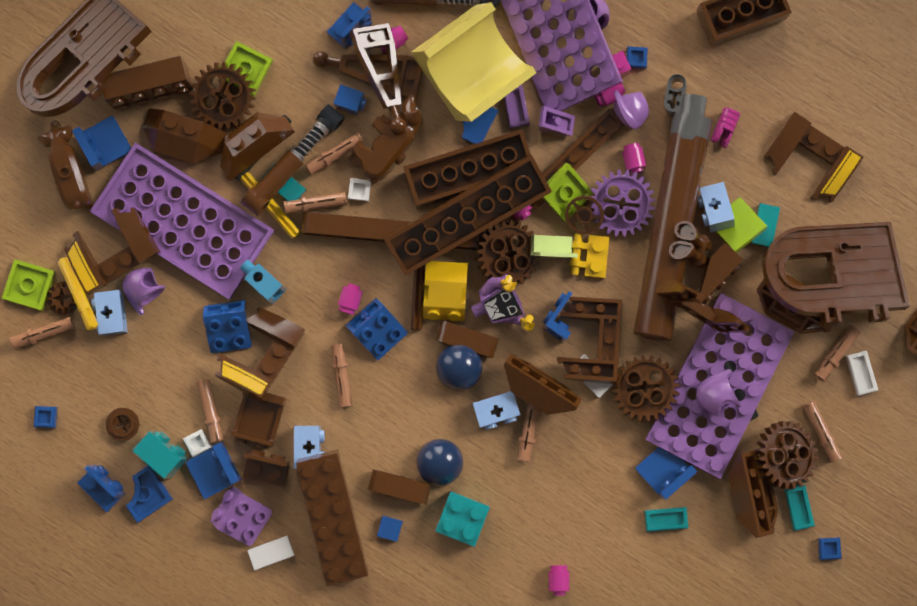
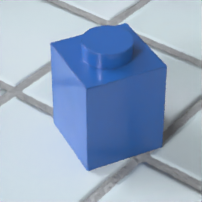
M340 84L333 104L336 109L358 116L359 111L364 110L367 100L364 99V92Z

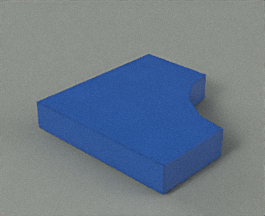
M490 107L473 121H462L464 127L462 139L472 144L483 142L499 110Z
M149 465L132 476L135 484V493L126 507L135 521L139 523L173 500L154 469Z

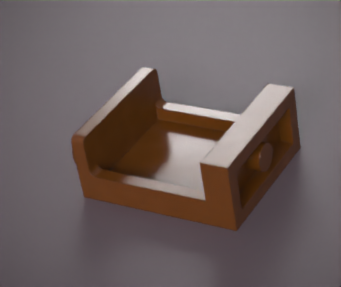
M242 393L243 399L231 435L235 436V441L246 444L248 440L256 442L255 446L267 449L268 446H273L287 398L266 393L263 400L259 402L249 395Z

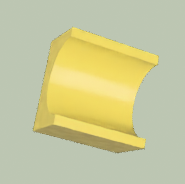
M491 2L473 6L411 52L456 121H473L536 74L534 68L520 60L502 38L494 22L493 11L496 9Z

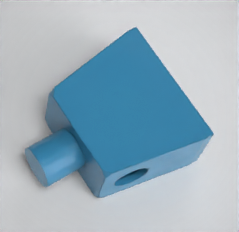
M246 260L241 265L240 269L247 275L244 279L270 303L274 304L287 290L259 263L255 266L252 262ZM263 276V279L258 282L257 278Z

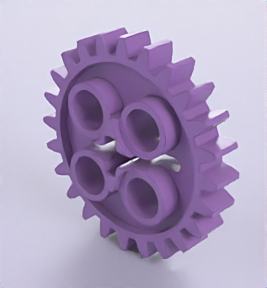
M620 169L617 170V175L609 171V178L602 175V183L595 181L598 188H591V191L595 193L591 197L599 201L603 210L608 206L615 208L613 216L608 217L604 214V220L600 229L606 226L607 234L614 230L615 236L618 235L619 231H622L623 236H626L627 230H630L633 235L635 227L641 231V223L648 225L645 220L646 217H653L649 210H655V207L650 205V203L656 201V199L649 197V195L654 193V191L647 190L650 185L649 182L642 184L643 176L636 179L637 172L629 176L628 169H626L624 175L621 174ZM615 185L619 188L616 196L608 195V188ZM632 189L639 191V197L635 200L628 197V193ZM608 198L620 201L621 198H624L625 202L638 203L640 207L623 205L622 208H619L617 203L604 202L603 200ZM593 203L591 207L594 208L593 214L601 216L598 206ZM629 209L636 212L632 220H627L624 217L625 212ZM595 219L594 223H598L600 219Z

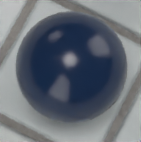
M451 345L445 348L440 353L436 362V373L443 385L452 390H467L473 387L482 375L483 365L479 354L464 345Z
M434 439L427 442L420 449L417 456V469L420 476L429 484L445 486L454 482L461 474L463 456L460 449L451 441Z

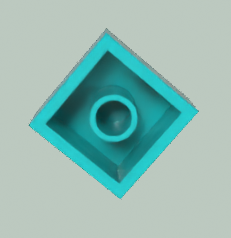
M149 431L132 450L164 479L172 478L188 460L185 456L186 452L180 446L172 445L169 442L170 438L162 431Z
M450 491L435 531L475 547L490 506Z

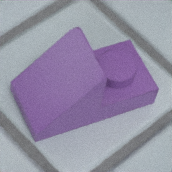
M542 106L539 121L540 132H554L564 136H572L575 116Z

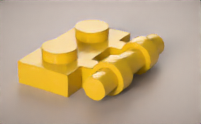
M575 233L572 248L573 253H578V258H572L569 262L571 267L570 275H579V268H585L584 277L605 279L609 237L589 235L588 243H583V234ZM581 250H587L586 261H580Z

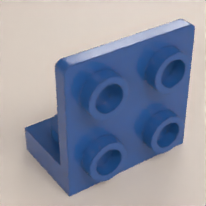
M353 2L330 27L327 34L345 50L348 46L352 47L353 42L350 31L355 28L372 25L371 9L367 6L363 10Z
M110 116L86 130H82L80 127L72 130L90 165L97 171L127 155L131 150V146L114 116Z
M570 291L566 295L564 293L561 294L554 304L557 307L555 312L550 310L543 320V323L546 324L543 329L561 342H565L571 332L568 331L569 327L561 321L555 322L554 320L573 294Z
M377 298L345 325L376 360H380L408 334L404 327Z
M245 300L204 306L203 321L211 353L251 348L252 343L246 319L247 306Z
M218 443L208 451L186 462L204 499L242 480L224 443Z
M659 447L635 467L662 500L668 499L697 472L692 465L688 466L684 460Z
M87 465L84 468L87 473L77 484L106 512H109L126 494L123 491L124 487L116 479L113 481L108 476L109 472L102 465Z

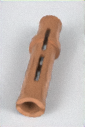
M356 133L330 150L320 152L321 155L305 163L310 174L313 175V173L325 166H331L332 162L351 152L358 141L364 145L360 134Z
M345 192L311 198L304 196L298 200L283 201L285 214L347 205Z
M68 317L36 329H27V332L10 337V342L13 349L31 343L34 345L42 339L75 329L72 318Z
M853 325L848 326L829 355H825L823 358L824 362L814 373L817 379L826 382L834 368H838L840 365L839 361L861 333L858 328Z
M344 344L331 345L333 356L332 369L334 368L339 407L353 406L347 366L349 365L345 358Z
M210 379L204 380L206 389H204L203 381H198L196 383L206 418L204 423L208 426L210 442L216 443L215 433L217 434L218 442L223 441L224 438L219 423L221 418L217 415Z
M815 400L803 405L820 439L819 444L823 446L830 459V463L843 458L834 441L836 440L835 436L831 435Z
M528 402L522 436L519 437L521 442L517 460L530 462L532 446L536 441L534 434L538 411Z

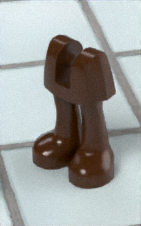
M679 222L675 226V234L680 239L689 242L676 241L672 243L669 247L670 255L676 260L687 259L693 266H705L708 263V258L704 256L705 251H711L712 248L709 238L702 234L699 235L697 228L691 222Z

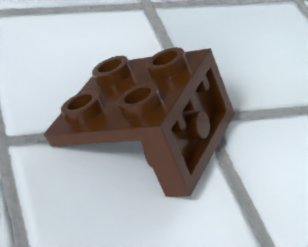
M250 449V453H244L243 457L247 458L243 473L244 478L279 486L285 485L290 463L285 461V456L271 454L270 457H267L265 452Z

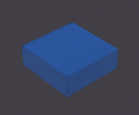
M627 46L626 58L631 68H647L648 47Z
M35 406L33 427L56 428L58 407Z
M383 515L377 536L397 542L403 521Z
M839 537L818 538L820 560L842 559Z

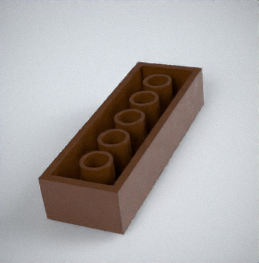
M523 129L403 167L416 209H420L454 198L529 155L530 151Z
M336 449L297 459L296 466L326 586L368 576V567L339 450Z

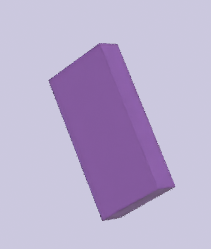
M520 85L504 97L509 129L530 125L523 86Z

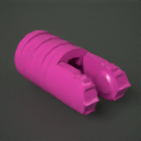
M723 108L710 139L711 142H718L722 132H724L720 146L725 149L728 147L740 117L739 112L730 108Z

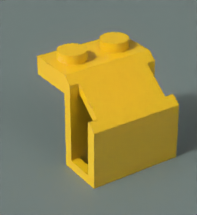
M430 261L426 264L423 319L464 321L468 263Z

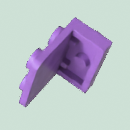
M232 485L230 490L224 494L220 506L212 513L210 522L218 530L251 546L270 518L272 511L246 496L241 490Z

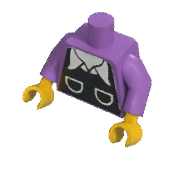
M505 274L500 278H489L479 290L481 302L471 306L475 317L477 318L487 313L492 323H512L521 325L525 331H531L535 326V323H532L534 318L532 315L523 316L525 314L522 303L515 291L517 283L511 282L512 276Z

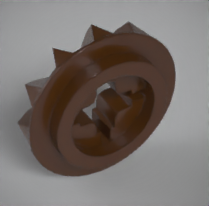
M61 281L53 284L51 289L48 290L46 300L53 312L66 315L76 310L77 306L66 282ZM62 290L64 295L71 297L66 299L63 304L60 300L55 299L61 296Z
M117 408L108 415L106 430L113 439L127 441L138 433L140 423L138 416L133 410ZM120 418L123 421L130 420L126 425V430L123 428L115 429L120 424Z

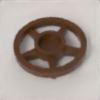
M579 196L568 204L565 211V219L567 225L574 232L584 235L591 234L602 225L604 210L595 198ZM586 199L590 200V203L587 207H581L576 201ZM593 202L598 206L601 216L593 214L591 210ZM573 204L577 209L576 217L569 219V209ZM592 219H600L595 228L588 230V223ZM579 221L584 224L585 231L575 228L571 222Z

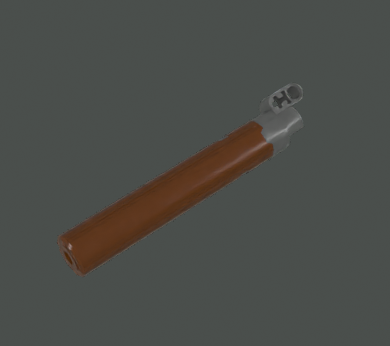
M680 74L672 75L668 80L664 107L666 113L673 118L664 161L665 170L662 172L633 333L636 336L657 341H670L673 337L678 307L656 294L655 291L661 278H670L681 284L683 283L687 259H674L669 253V247L676 241L689 242L676 236L675 226L681 221H689L692 224L694 222L701 184L700 175L704 168L712 124L711 119L705 117L707 97L686 94V79ZM675 82L683 84L680 89L672 88ZM674 96L676 97L677 106L671 109L670 105H673Z

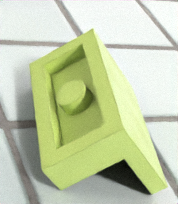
M531 235L530 256L578 258V253H572V237Z

